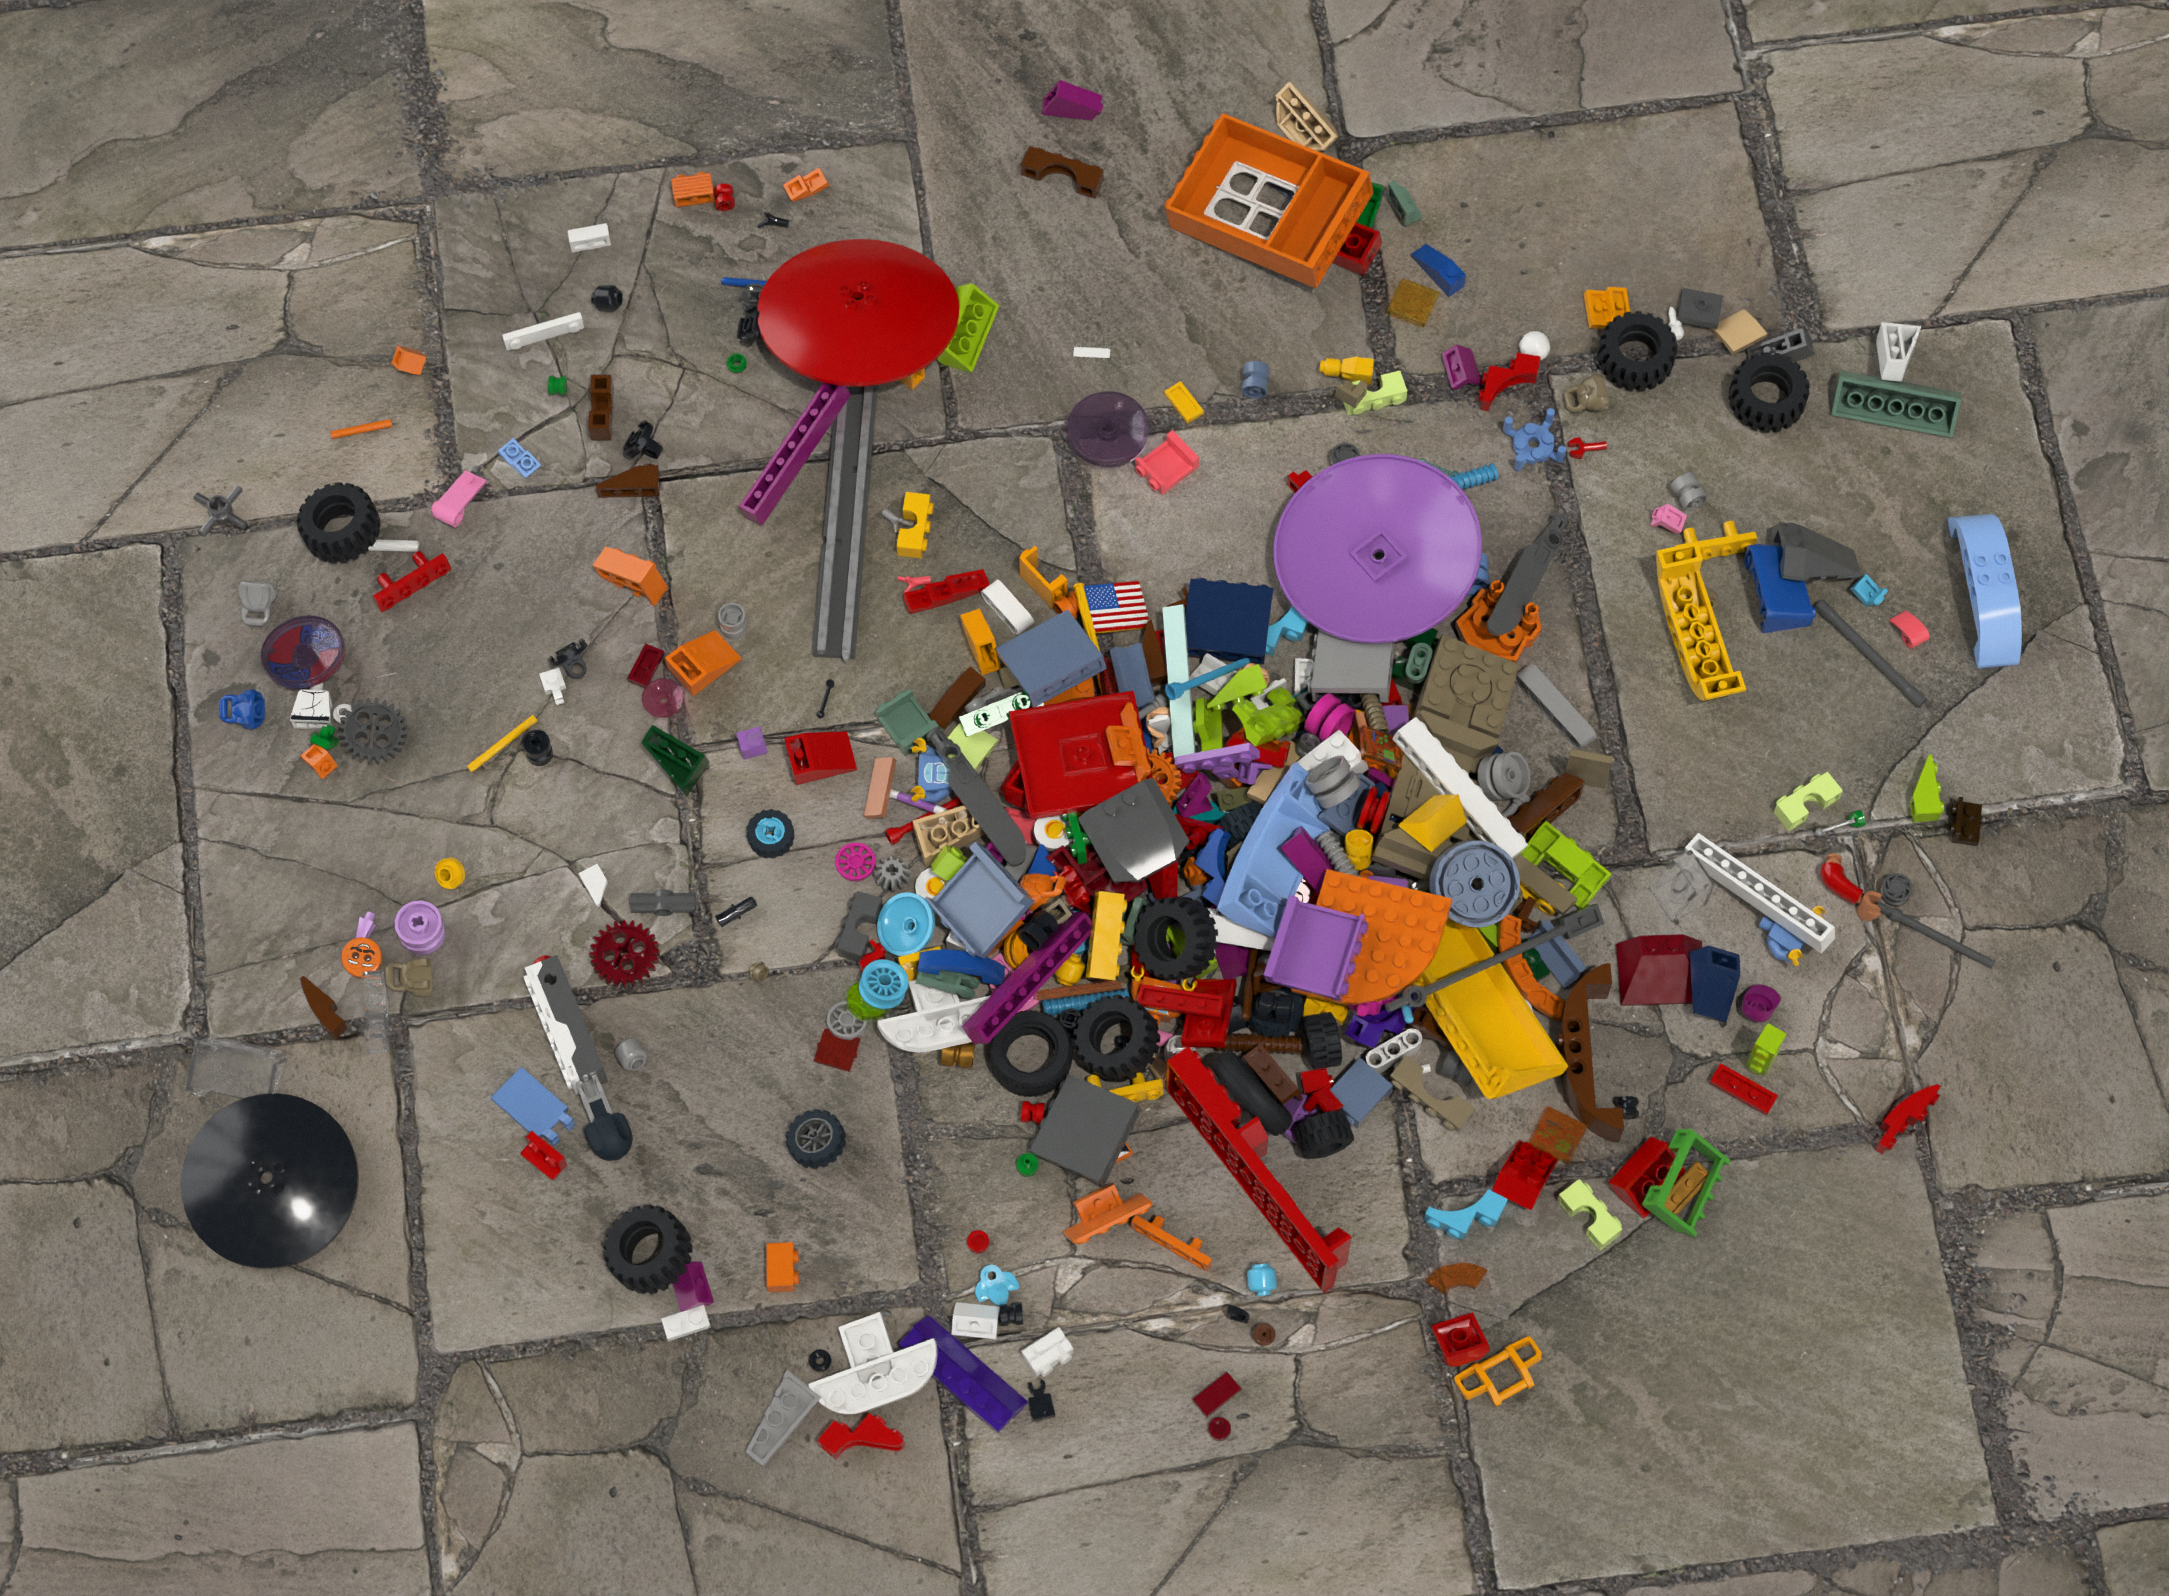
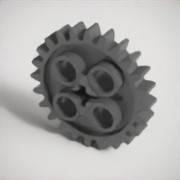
M367 698L366 704H363L361 700H358V707L351 704L352 712L345 710L346 717L340 718L342 724L339 725V731L342 732L339 733V739H343L341 746H347L345 749L346 753L353 752L352 759L359 756L360 763L364 759H368V765L371 764L372 760H375L377 765H379L381 758L388 762V755L395 758L394 751L401 752L400 745H405L406 740L403 738L407 737V732L404 731L407 729V724L403 723L405 716L398 717L400 709L393 711V703L386 706V700L380 704L378 703V698H375L374 703H371L370 699ZM376 714L377 718L376 730L374 733V745L373 748H369L370 732L372 730V718L373 715ZM361 717L369 719L367 723H360L358 720ZM386 719L390 721V724L384 726L379 722ZM358 737H364L367 739L364 743H358L356 741ZM385 739L388 743L386 745H379L377 741Z

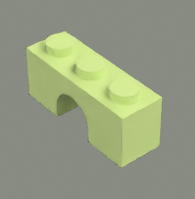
M1401 371L1381 375V389L1375 392L1367 390V394L1356 409L1344 402L1347 414L1358 415L1367 410H1379L1384 406L1391 404L1399 405L1406 401L1407 388ZM1359 380V381H1355V382H1351V383H1353V384H1355V385L1357 386V384L1360 382V380Z
M1828 771L1823 775L1817 774L1806 786H1798L1789 797L1786 795L1781 797L1776 802L1777 805L1774 813L1790 832L1807 820L1809 812L1805 808L1804 802L1814 801L1824 810L1840 799L1843 790Z
M1578 1179L1559 1194L1557 1202L1571 1218L1579 1212H1587L1592 1215L1594 1224L1588 1227L1586 1236L1601 1251L1620 1236L1622 1225L1615 1216L1612 1217L1607 1212L1604 1202L1595 1198L1591 1187L1587 1183L1583 1184Z

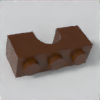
M591 375V411H589L588 425L591 440L612 439L614 385L611 375Z

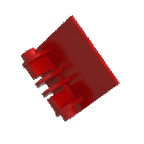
M1067 865L1063 868L1062 873L1054 871L1055 875H1061L1066 878L1063 890L1067 894L1065 897L1067 902L1072 907L1076 906L1082 912L1085 911L1093 915V911L1088 904L1090 894L1081 882L1074 867Z

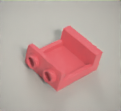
M1173 430L1166 435V441L1142 459L1139 456L1135 459L1137 474L1140 477L1144 476L1149 486L1154 491L1157 490L1161 495L1199 467V457Z

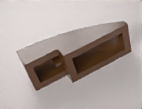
M970 666L944 694L928 717L931 721L935 720L945 730L965 711L964 707L986 686V679Z
M302 976L300 978L302 988L311 1010L326 1032L337 1040L348 1027L345 1021L335 1013L338 1009L335 1001L305 976Z

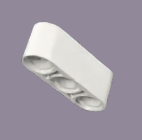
M1000 580L994 581L981 591L985 602L1015 635L1018 636L1034 624L1030 613Z
M1408 1029L1370 1050L1366 1055L1365 1062L1380 1074L1394 1066L1397 1061L1403 1060L1406 1055L1410 1057L1417 1053L1421 1047L1422 1035L1417 1029ZM1413 1038L1417 1043L1409 1044L1406 1040ZM1396 1049L1399 1053L1392 1055L1388 1050ZM1377 1059L1380 1061V1064L1372 1065L1370 1060Z

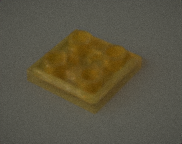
M1402 278L1387 309V314L1425 327L1440 292Z

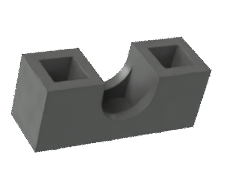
M857 891L855 898H851L848 908L850 910L849 916H845L842 923V929H844L842 936L838 935L835 943L838 956L860 962L861 958L867 953L869 936L860 934L857 928L863 923L877 924L883 907L881 897Z

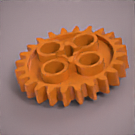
M1147 748L1154 780L1156 783L1160 779L1167 780L1165 784L1157 783L1171 807L1170 799L1177 800L1175 793L1181 792L1178 786L1182 784L1179 778L1181 773L1176 771L1178 767L1175 763L1172 764V757L1165 759V752L1159 756L1157 749L1154 750L1153 754H1150Z

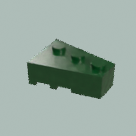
M652 725L641 743L688 797L709 764V760L701 752Z

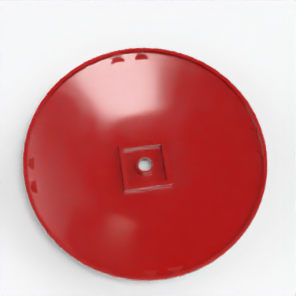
M872 239L839 240L818 245L799 253L782 264L771 275L759 297L757 311L760 313L758 327L761 337L771 353L781 363L800 375L823 383L840 386L879 385L905 378L922 370L945 351L958 327L959 300L955 287L947 274L925 255L903 245Z

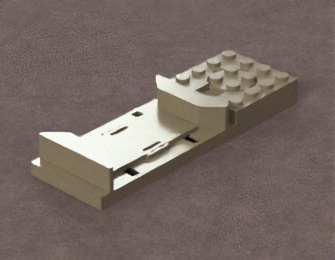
M1442 634L1434 646L1413 719L1417 717L1419 721L1426 725L1431 735L1440 741L1445 751L1454 757L1455 762L1468 775L1469 771L1478 774L1479 764L1482 759L1492 754L1500 743V740L1497 738L1501 732L1520 664ZM1404 752L1400 759L1387 809L1382 819L1370 860L1430 882L1431 870L1435 861L1444 850L1453 844L1449 843V838L1433 852H1430L1400 828L1399 823L1389 820L1391 814L1405 820L1434 795H1441ZM1471 779L1475 785L1479 786L1478 779L1477 781ZM1465 824L1451 837L1460 840L1459 842L1467 840L1470 831L1469 826Z

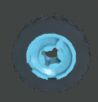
M773 809L762 810L750 819V823L747 826V838L753 852L755 851L757 855L764 858L773 859L783 856L785 852L790 850L789 848L793 845L795 835L792 821L788 819L785 813L783 814L781 811ZM769 831H773V832H774V835L772 836L771 834H767V833H768Z

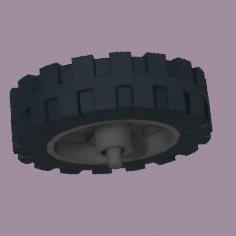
M1285 986L1270 991L1275 993L1276 997H1279L1281 994L1293 996L1290 1022L1285 1024L1276 1022L1275 1018H1272L1270 1021L1258 1019L1261 995L1256 996L1253 992L1251 1017L1248 1020V1025L1250 1028H1254L1256 1033H1262L1265 1037L1273 1036V1038H1279L1281 1035L1285 1037L1291 1031L1295 1032L1297 1026L1301 1025L1303 1019V1000H1301L1300 994L1293 993L1291 988Z
M814 1109V1112L806 1111L804 1115L797 1116L795 1118L796 1121L790 1124V1130L786 1133V1138L788 1139L786 1145L798 1164L801 1163L803 1167H812V1169H818L820 1166L826 1167L828 1163L835 1162L837 1160L836 1157L838 1155L841 1156L843 1153L842 1148L846 1145V1140L844 1139L846 1133L834 1114L831 1115L829 1111L824 1110L822 1112L820 1109ZM825 1128L831 1131L829 1133L822 1134ZM830 1138L827 1144L823 1141ZM802 1140H808L806 1144L801 1146ZM813 1145V1151H808L807 1149Z

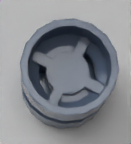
M1249 361L1244 364V380H1242L1241 390L1244 396L1258 399L1267 395L1270 367L1266 363Z

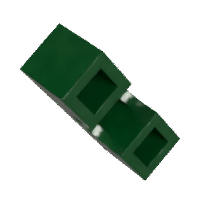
M1432 628L1420 635L1408 638L1406 647L1412 649L1417 643H1426L1433 650L1439 640L1437 638L1438 630ZM1418 654L1420 658L1425 657L1423 654ZM1398 656L1392 669L1391 678H1393L1395 684L1413 691L1415 685L1420 683H1411L1407 680L1405 670L1408 659ZM1413 672V673H1412L1414 676H1418V675H1419L1418 672Z

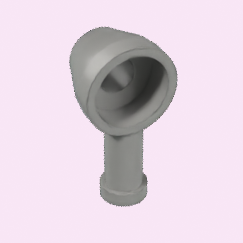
M995 687L986 695L968 703L964 710L970 713L983 708L985 704L1002 696V694Z

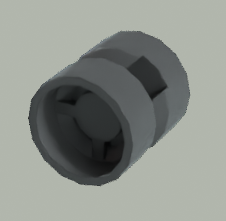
M1451 1049L1440 1074L1451 1079L1457 1077V1082L1468 1087L1473 1077L1457 1052Z

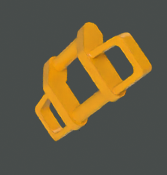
M1527 1336L1513 1344L1507 1345L1498 1354L1481 1363L1477 1362L1454 1377L1455 1385L1466 1400L1487 1392L1491 1402L1497 1407L1502 1404L1503 1400L1525 1388L1530 1389L1535 1386L1528 1368L1542 1359V1352L1533 1339ZM1529 1345L1536 1355L1523 1363L1516 1350ZM1509 1358L1522 1380L1497 1393L1485 1371ZM1475 1374L1482 1386L1467 1391L1461 1381Z

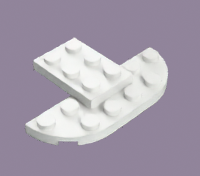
M916 980L909 982L908 988L916 1012L877 1021L881 1034L892 1045L916 1053L934 1051L972 1042L961 1027L990 996L960 1002L956 994L916 984Z
M881 1312L838 1327L851 1369L809 1383L808 1385L821 1396L819 1402L823 1406L837 1413L855 1415L911 1396L926 1385L937 1363L936 1340L933 1338L894 1352Z

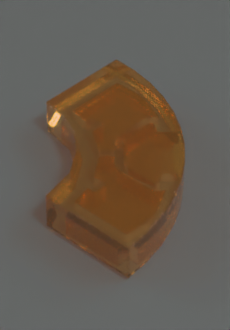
M1471 1263L1446 1265L1431 1274L1426 1280V1284L1443 1295L1450 1289L1458 1286L1469 1287L1475 1290L1487 1273V1270Z

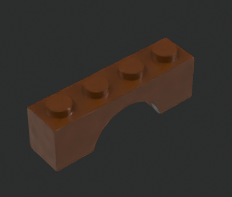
M1029 146L1021 164V176L1041 181L1050 174H1064L1074 181L1078 194L1096 199L1104 180V169L1096 165L1082 163L1078 159L1063 157L1059 153L1045 151L1040 147Z

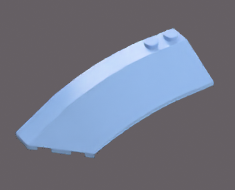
M1297 762L1293 763L1253 823L1234 861L1217 908L1218 911L1232 922L1272 938H1276L1289 895H1296L1303 879L1301 872L1282 851L1281 845L1294 837L1295 830L1301 826L1304 827L1315 842L1320 835L1330 831L1329 826L1318 818L1323 808L1316 799V795L1311 792L1305 783L1310 773Z

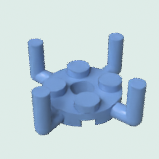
M1549 408L1547 410L1545 421L1541 426L1527 423L1518 431L1512 428L1513 419L1511 417L1505 418L1503 432L1514 438L1513 447L1516 454L1515 471H1521L1526 463L1535 464V462H1544L1549 458L1558 463L1564 461L1566 447L1559 446L1557 452L1553 451L1554 436L1548 430L1553 423L1554 409ZM1530 441H1536L1539 444V446L1536 448H1532L1528 445V443Z

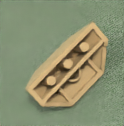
M1289 81L1276 94L1277 125L1291 141L1316 151H1325L1338 138L1334 125L1314 102L1292 82Z

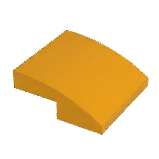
M1607 287L1605 291L1586 290L1583 293L1589 329H1605L1609 322H1613V318L1618 315L1623 317L1624 313L1630 312L1626 288Z

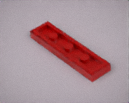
M1145 984L1140 985L1137 1001L1144 1008L1216 1019L1222 1018L1226 1000L1225 996Z

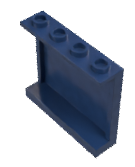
M1190 579L1185 616L1188 656L1204 657L1208 653L1221 660L1238 661L1243 658H1249L1250 663L1264 664L1273 588L1267 585H1248L1244 582L1235 584L1228 583L1225 580Z

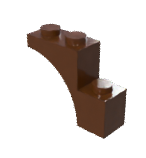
M1416 1007L1412 1014L1414 1020L1412 1023H1408V1025L1412 1029H1417L1421 1033L1422 1039L1438 1040L1449 1052L1451 1049H1454L1428 1007Z

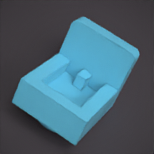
M1863 574L1850 588L1865 607L1879 605L1885 599L1884 595L1888 592L1886 588L1880 589L1867 574Z

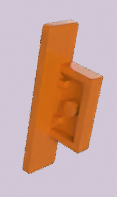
M1127 703L1121 712L1123 726H1108L1106 734L1114 765L1134 766L1139 783L1150 774L1151 766L1147 761L1146 747L1142 742L1141 729L1138 727L1136 720V711L1132 703Z

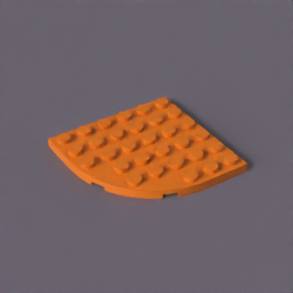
M1327 869L1316 905L1359 917L1362 913L1365 915L1366 922H1368V929L1365 935L1362 934L1360 940L1362 948L1360 954L1355 956V970L1353 975H1349L1347 981L1349 989L1347 995H1343L1341 1001L1291 988V991L1330 1002L1349 1005H1360L1373 1001L1379 1002L1401 993L1408 986L1416 982L1432 963L1442 940L1453 902L1452 898Z

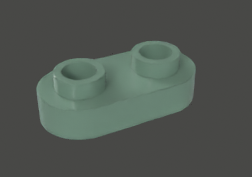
M1417 643L1412 647L1405 670V676L1411 683H1420L1426 677L1432 657V649L1428 644ZM1418 654H1423L1425 657L1420 658ZM1413 672H1418L1419 675H1418V676H1414L1412 673H1413Z

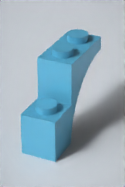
M1292 605L1280 621L1269 626L1265 655L1274 656L1282 635L1288 640L1302 642L1309 622Z
M1488 1189L1486 1194L1477 1203L1463 1210L1442 1211L1429 1206L1425 1213L1424 1221L1433 1229L1440 1228L1446 1231V1234L1453 1239L1460 1238L1464 1240L1475 1218L1478 1219L1480 1224L1495 1228L1507 1205L1508 1199Z

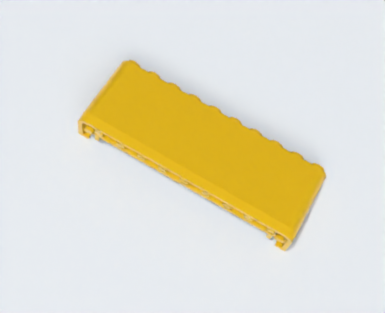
M1447 919L1439 949L1432 963L1413 985L1424 988L1491 958L1495 954L1477 927L1460 925ZM1501 963L1426 996V1006L1486 1098L1495 1099L1560 1076L1567 1069V1063Z

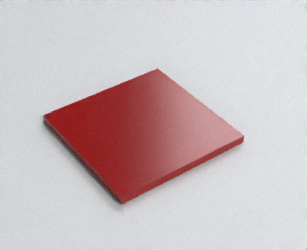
M1134 690L1009 711L1030 820L1089 810L1138 783L1134 766L1114 765L1106 734L1108 726H1123L1121 712L1127 703H1132L1137 714L1138 727L1141 729L1142 742L1146 747ZM1146 748V757H1147L1148 763L1150 764V762H1149V757H1148V753H1147V748ZM1150 771L1146 779L1153 778L1152 771Z

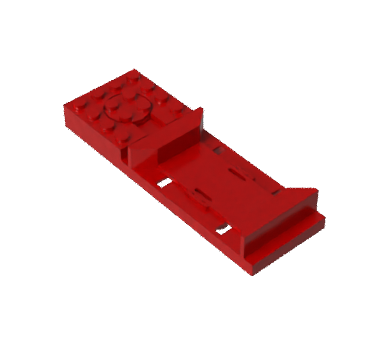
M1187 1046L1167 1060L1165 1090L1324 1294L1334 1287L1337 1270L1347 1264L1352 1237L1337 1227L1321 1238L1284 1187L1261 1161V1158L1267 1154L1269 1138L1259 1118L1255 1117L1238 1129L1237 1126L1240 1125L1242 1112L1240 1106L1228 1098L1229 1094L1222 1084L1218 1085L1214 1080L1215 1075L1209 1067L1205 1068L1198 1052L1192 1051Z

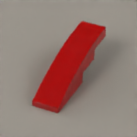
M984 569L946 576L944 581L925 584L923 589L904 592L902 597L909 614L970 597L980 593L990 583Z

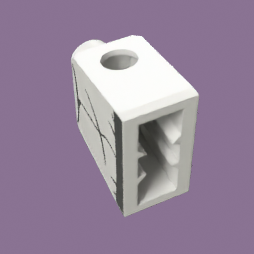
M323 682L310 686V690H299L290 717L293 728L321 730L322 726L326 727L327 724L334 727L332 698L329 691L323 690Z

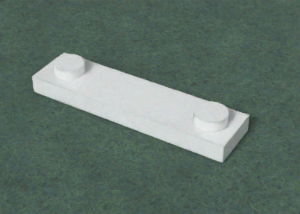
M578 312L509 332L502 336L506 350H516L528 344L569 332H577L583 329L584 325L581 314Z

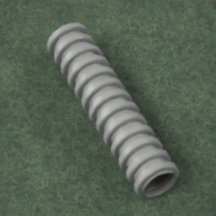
M1327 831L1320 835L1316 842L1321 844L1320 848L1324 849L1323 853L1327 854V859L1332 861L1330 864L1335 866L1334 870L1358 876V870H1355V865L1350 863L1351 859H1348L1347 853L1343 852L1344 848H1340L1341 844L1336 841V836L1333 837V831Z

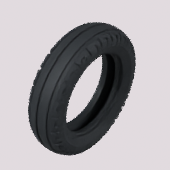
M1226 1051L1221 1053L1219 1057H1216L1214 1064H1212V1070L1232 1095L1254 1118H1259L1262 1126L1274 1136L1285 1133L1290 1128L1291 1122L1293 1123V1117L1262 1080L1234 1052Z

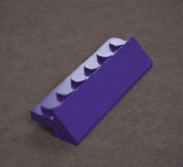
M927 1316L914 1324L913 1329L898 1344L903 1350L934 1338L937 1344V1363L931 1377L997 1433L1029 1403L931 1316Z

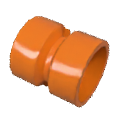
M1075 590L1069 592L1067 598L1062 596L1053 602L1057 615L1069 610L1075 620L1077 615L1081 616Z

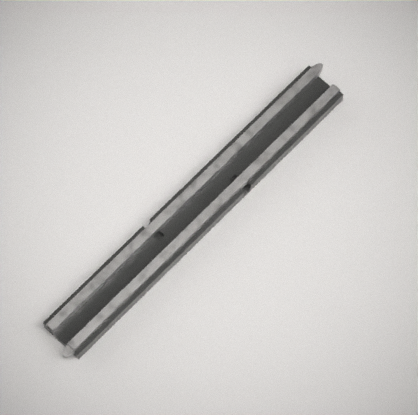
M878 385L846 386L851 396L833 421L823 533L824 543L822 544L813 646L814 657L843 658L844 662H848L849 659H855Z

